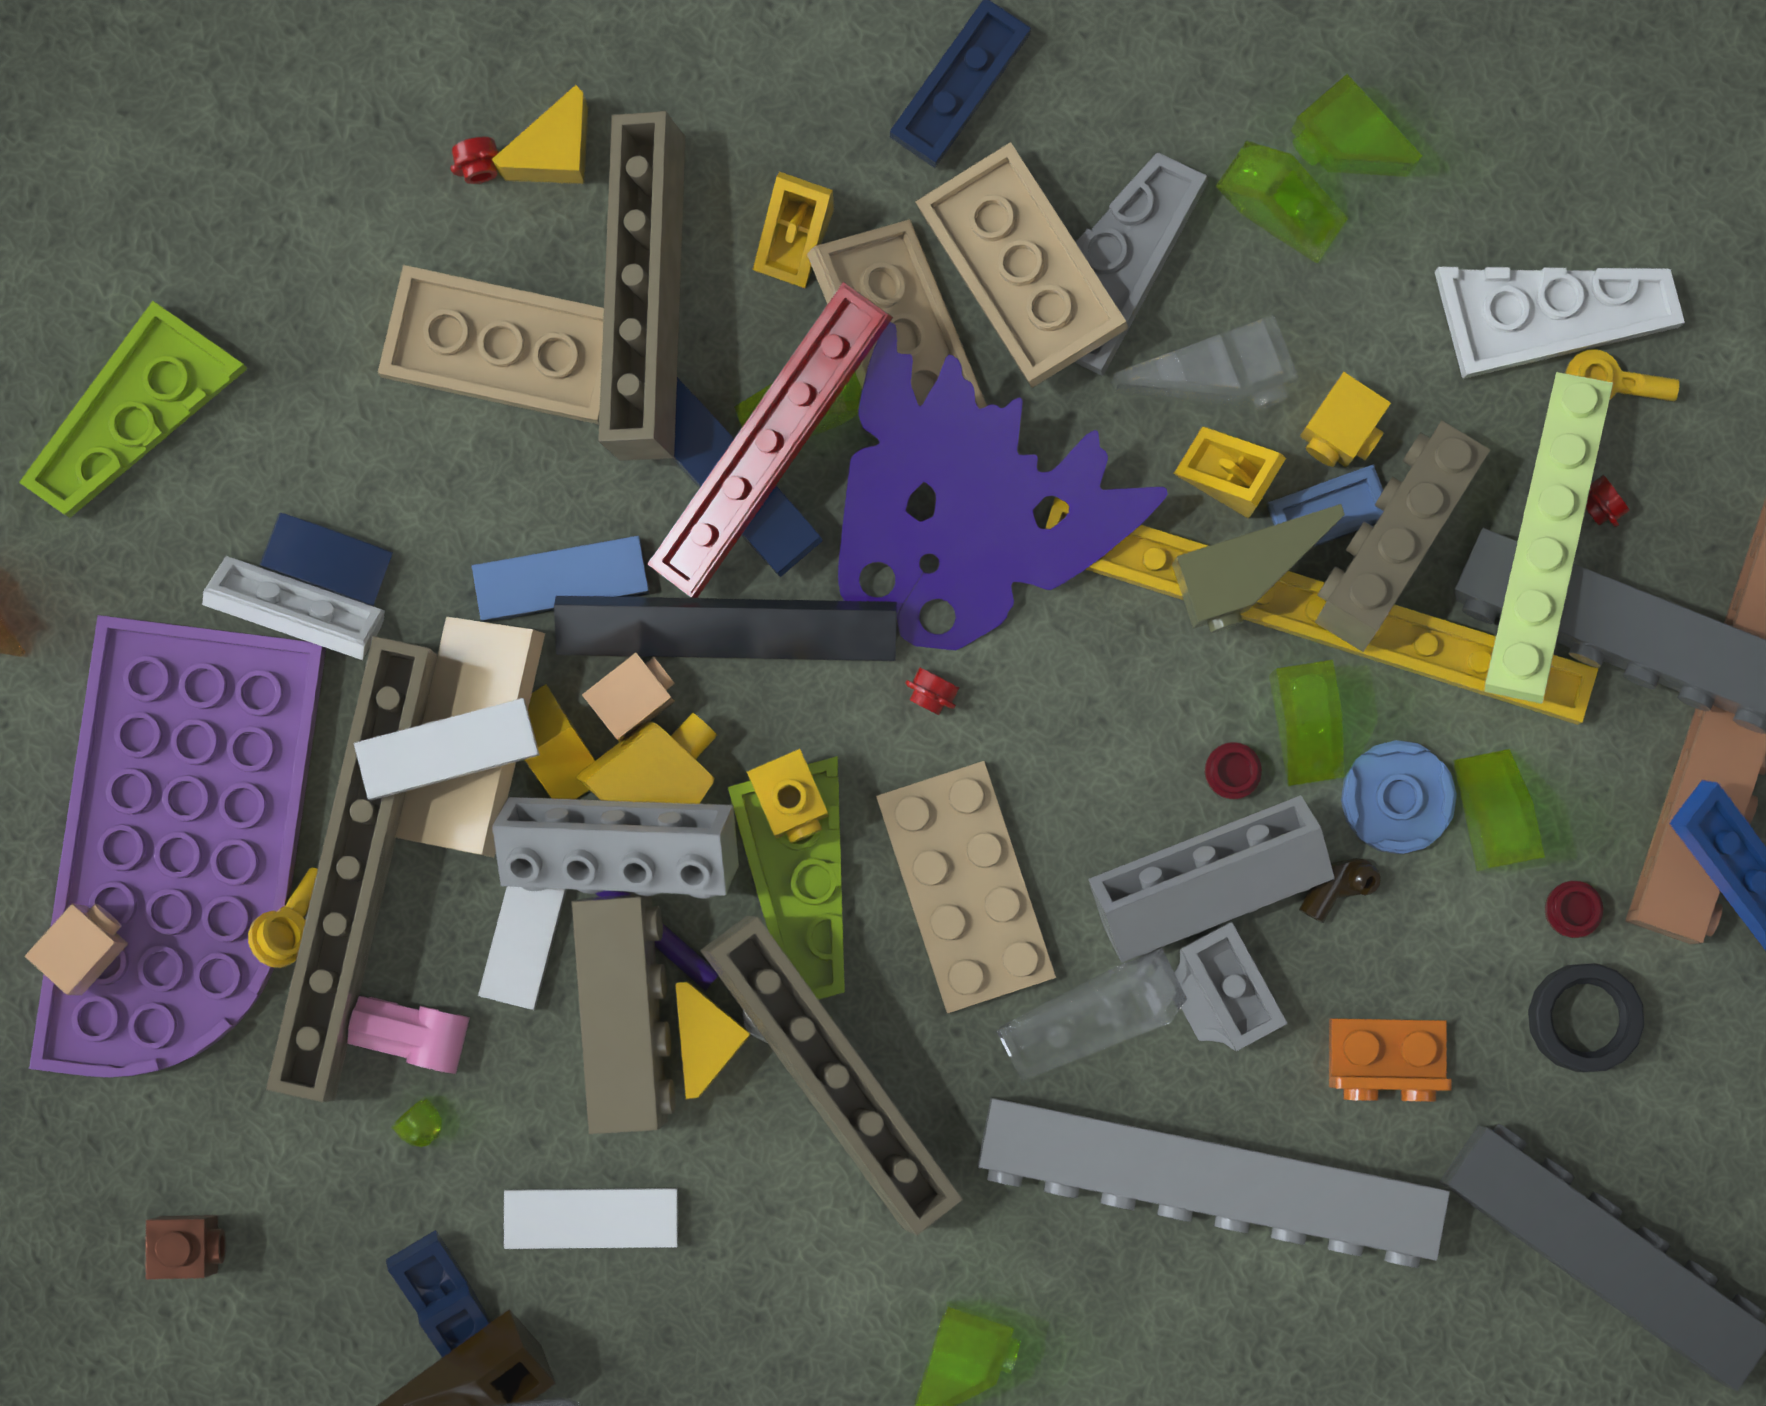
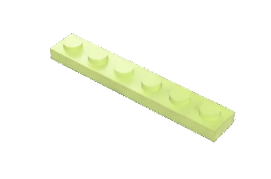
M1556 372L1484 692L1540 704L1543 703L1613 382Z

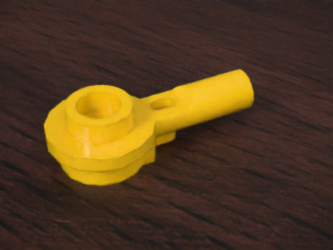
M1598 349L1585 350L1577 354L1568 363L1565 374L1613 382L1610 400L1616 393L1676 401L1679 392V379L1621 371L1617 361L1609 353Z
M310 868L285 907L282 906L277 911L263 913L251 924L248 932V944L253 955L261 963L269 967L282 968L291 965L297 960L306 922L304 917L308 913L318 871L317 868Z

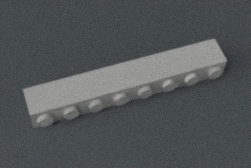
M992 1097L990 1098L977 1164L979 1168L989 1169L987 1180L1021 1187L1023 1177L1046 1181L1044 1192L1078 1198L1080 1188L1102 1192L1100 1203L1135 1210L1136 1200L1159 1204L1157 1215L1191 1222L1193 1211L1215 1215V1227L1242 1233H1248L1250 1223L1273 1227L1271 1238L1305 1245L1307 1234L1328 1238V1250L1355 1256H1362L1364 1246L1386 1250L1384 1261L1419 1268L1421 1258L1436 1261L1438 1259L1450 1191Z

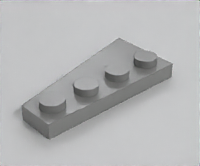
M1158 152L1109 205L1110 209L1091 230L1088 228L1075 242L1123 315L1128 328H1130L1208 184L1207 175ZM1129 329L1078 359L1075 363L1104 376Z

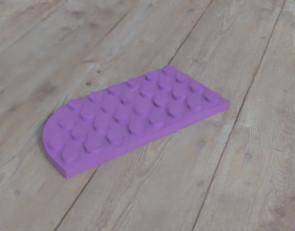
M97 616L51 926L71 904L85 905L90 909L94 904H98L121 924L122 927L116 933L128 945L82 996L66 995L43 974L29 1069L93 1077L136 1076L160 1071L180 1064L217 1043L251 1010L264 991L275 967H269L261 963L253 955L248 944V932L251 924L261 914L277 911L282 906L285 907L291 896L326 647L308 641Z

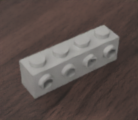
M1300 795L1088 880L1104 929L1121 963L1193 934L1201 933L1206 929L1246 913L1254 912L1259 908L1299 892L1307 891L1312 887L1335 878L1322 828Z
M509 797L492 826L500 885L522 887L528 891L558 888L577 889L580 892L589 894L605 890L629 891L641 896H651L658 893L690 894L696 898H710L716 895L726 896L739 866L733 805Z

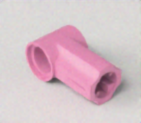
M359 996L352 1011L348 1027L347 1044L407 1058L406 1063L456 1074L470 1017L449 1014L424 1006H420L418 1010L398 1005L395 1002Z

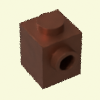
M218 1215L160 1216L146 1220V1279L206 1278L218 1273V1264H223L226 1250L224 1230L218 1229Z

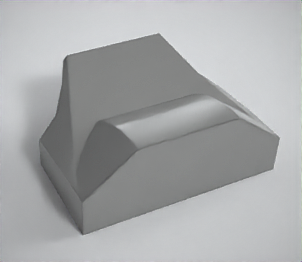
M1232 922L1180 949V963L1168 985L1199 1041L1221 1042L1238 1051L1288 1024Z

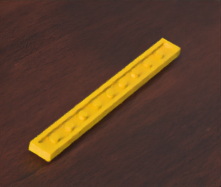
M1058 498L1054 499L1045 529H1051L1067 516L1069 505L1065 501ZM1140 525L1107 554L1086 568V570L1183 600L1172 563L1177 556L1207 547L1208 545ZM1290 571L1247 612L1241 613V617L1244 620L1577 725L1583 722L1598 672V668L1553 654L1542 704L1484 692L1496 636L1395 604L1364 652L1315 623L1327 602L1317 596L1325 582Z

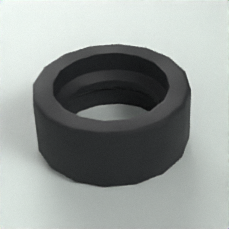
M1597 963L1566 965L1548 974L1535 989L1528 1009L1530 1033L1539 1051L1555 1065L1575 1072L1607 1071L1625 1062L1639 1045L1645 1026L1643 1003L1634 985L1617 970ZM1577 984H1592L1604 989L1612 996L1618 1008L1619 1025L1616 1035L1606 1046L1596 1051L1581 1052L1569 1048L1559 1039L1553 1027L1552 1012L1556 1000L1565 990Z

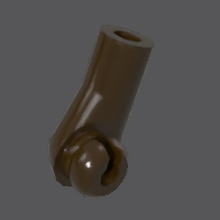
M1359 858L1331 863L1335 879L1312 887L1303 900L1299 911L1320 923H1324L1337 898L1360 894L1365 896L1376 892L1381 883L1379 870L1372 866L1369 861Z

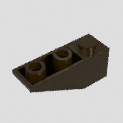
M509 1309L377 1406H526L555 1385L556 1382L542 1345Z

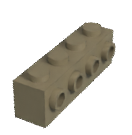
M1442 420L1431 437L1420 432L1403 459L1404 463L1411 466L1405 479L1401 482L1392 476L1374 505L1384 511L1374 527L1364 521L1347 547L1346 551L1355 556L1346 572L1335 566L1317 596L1327 602L1315 623L1364 652L1490 452V449Z
M637 894L589 897L573 901L572 912L589 1134L658 1130L668 1123V1114H674L675 1112L674 1083L672 1079H665L663 1060L664 1056H670L671 1032L669 1023L667 1021L661 1022L659 1006V999L666 998L667 977L664 964H656L655 941H661L663 934L660 907L652 906L651 896Z

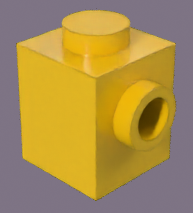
M1343 372L1299 437L1308 442L1305 448L1306 451L1327 466L1334 467L1338 462L1347 467L1356 455L1365 461L1384 434L1375 426L1391 402Z
M801 749L747 771L776 839L787 835L790 843H794L822 830L819 820L829 815Z

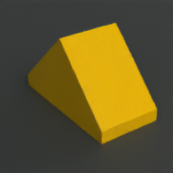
M577 85L572 87L492 159L498 173L506 181L584 184L588 105L584 93Z
M779 171L776 176L753 266L754 271L802 288L806 287L813 269L807 253L814 246L822 244L834 211L833 190Z
M1202 426L1174 474L1249 519L1286 458L1279 452Z
M547 684L531 694L528 707L540 756L525 759V761L552 799H577L590 790L576 777L596 760Z
M690 982L675 983L685 1094L686 1099L702 1096L751 1036V1033Z

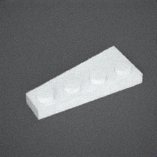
M1438 267L1435 271L1462 379L1679 328L1685 323L1671 269L1597 268L1596 271H1567V268L1510 270V267H1486L1485 270H1458V267Z

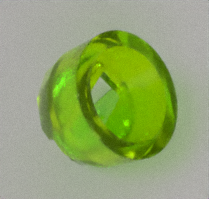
M425 1096L401 1115L391 1128L410 1146L422 1148L431 1144V1141L436 1140L440 1136L442 1117L437 1108Z

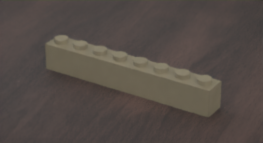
M376 636L372 638L266 1090L319 1102L335 1101L348 1047V1027L352 1011L360 996L406 794L405 791L372 801L368 800L354 743L422 725L438 657L429 648Z

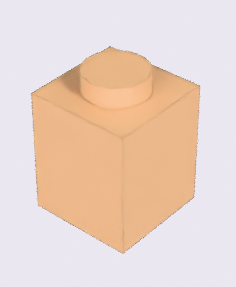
M634 653L583 693L582 696L620 742L675 702L666 691L675 683L655 657L645 664L638 654Z
M71 904L24 957L66 995L82 996L128 943L116 933L122 927L121 924L98 904H94L91 909L85 905Z

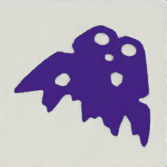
M890 322L874 347L858 409L863 428L878 438L880 443L859 450L850 459L838 564L839 590L844 601L897 602L896 617L899 632L907 642L917 647L956 651L1004 622L1008 611L1014 605L1011 589L1013 582L1027 583L1046 590H1052L1091 566L1138 528L1163 502L1168 492L1167 488L1163 486L1103 490L1100 487V483L1108 461V455L1100 447L1097 430L1086 434L1052 471H1038L1037 455H1019L1017 452L1023 405L1022 398L1012 400L1003 408L994 404L978 408L975 402L974 386L970 381L964 379L962 376V365L958 358L953 355H948L945 358L937 381L928 393L923 405L919 406L911 386L912 355L898 353L896 325ZM923 482H926L936 493V503L933 517L921 522L908 514L906 507L910 495ZM1046 496H1056L1069 505L1067 516L1051 529L1039 528L1033 515V509ZM924 554H934L939 559L938 569L933 573H923L919 565L920 558ZM872 562L887 564L895 574L893 590L883 597L867 595L859 583L862 569ZM932 599L947 601L955 611V622L951 629L945 633L933 634L926 631L921 625L919 618L920 610L926 602Z

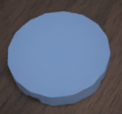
M1395 740L1375 745L1355 759L1343 781L1341 803L1346 822L1361 841L1381 852L1405 854L1426 848L1442 835L1454 816L1457 794L1451 772L1442 761L1440 762L1436 755L1418 743Z

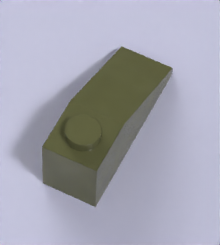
M1335 505L1177 556L1172 563V567L1193 629L1208 624L1210 633H1215L1243 623L1241 613L1247 612L1340 521L1345 515L1342 505Z

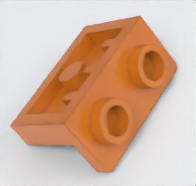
M1329 1019V1088L1344 1089V1100L1378 1101L1379 1089L1401 1090V1101L1436 1102V1090L1452 1091V1079L1447 1078V1021Z

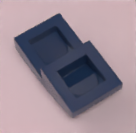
M279 513L259 566L373 606L393 553L314 523Z
M436 1230L386 1259L387 1270L417 1312L420 1326L442 1358L491 1323L463 1271Z

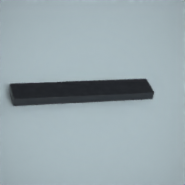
M556 596L554 602L556 655L632 656L634 653H637L638 656L896 661L897 602Z

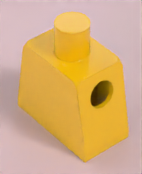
M694 713L671 736L658 724L648 721L581 771L576 778L599 800L700 804L715 778L696 759L718 735Z

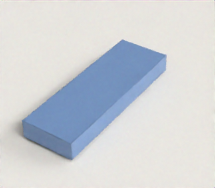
M639 536L472 565L482 622L554 610L556 596L631 597L649 593Z

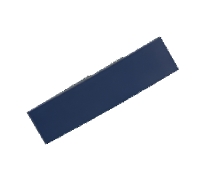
M677 377L673 460L701 488L734 438ZM777 486L772 490L741 535L779 577H782L823 541L821 536Z

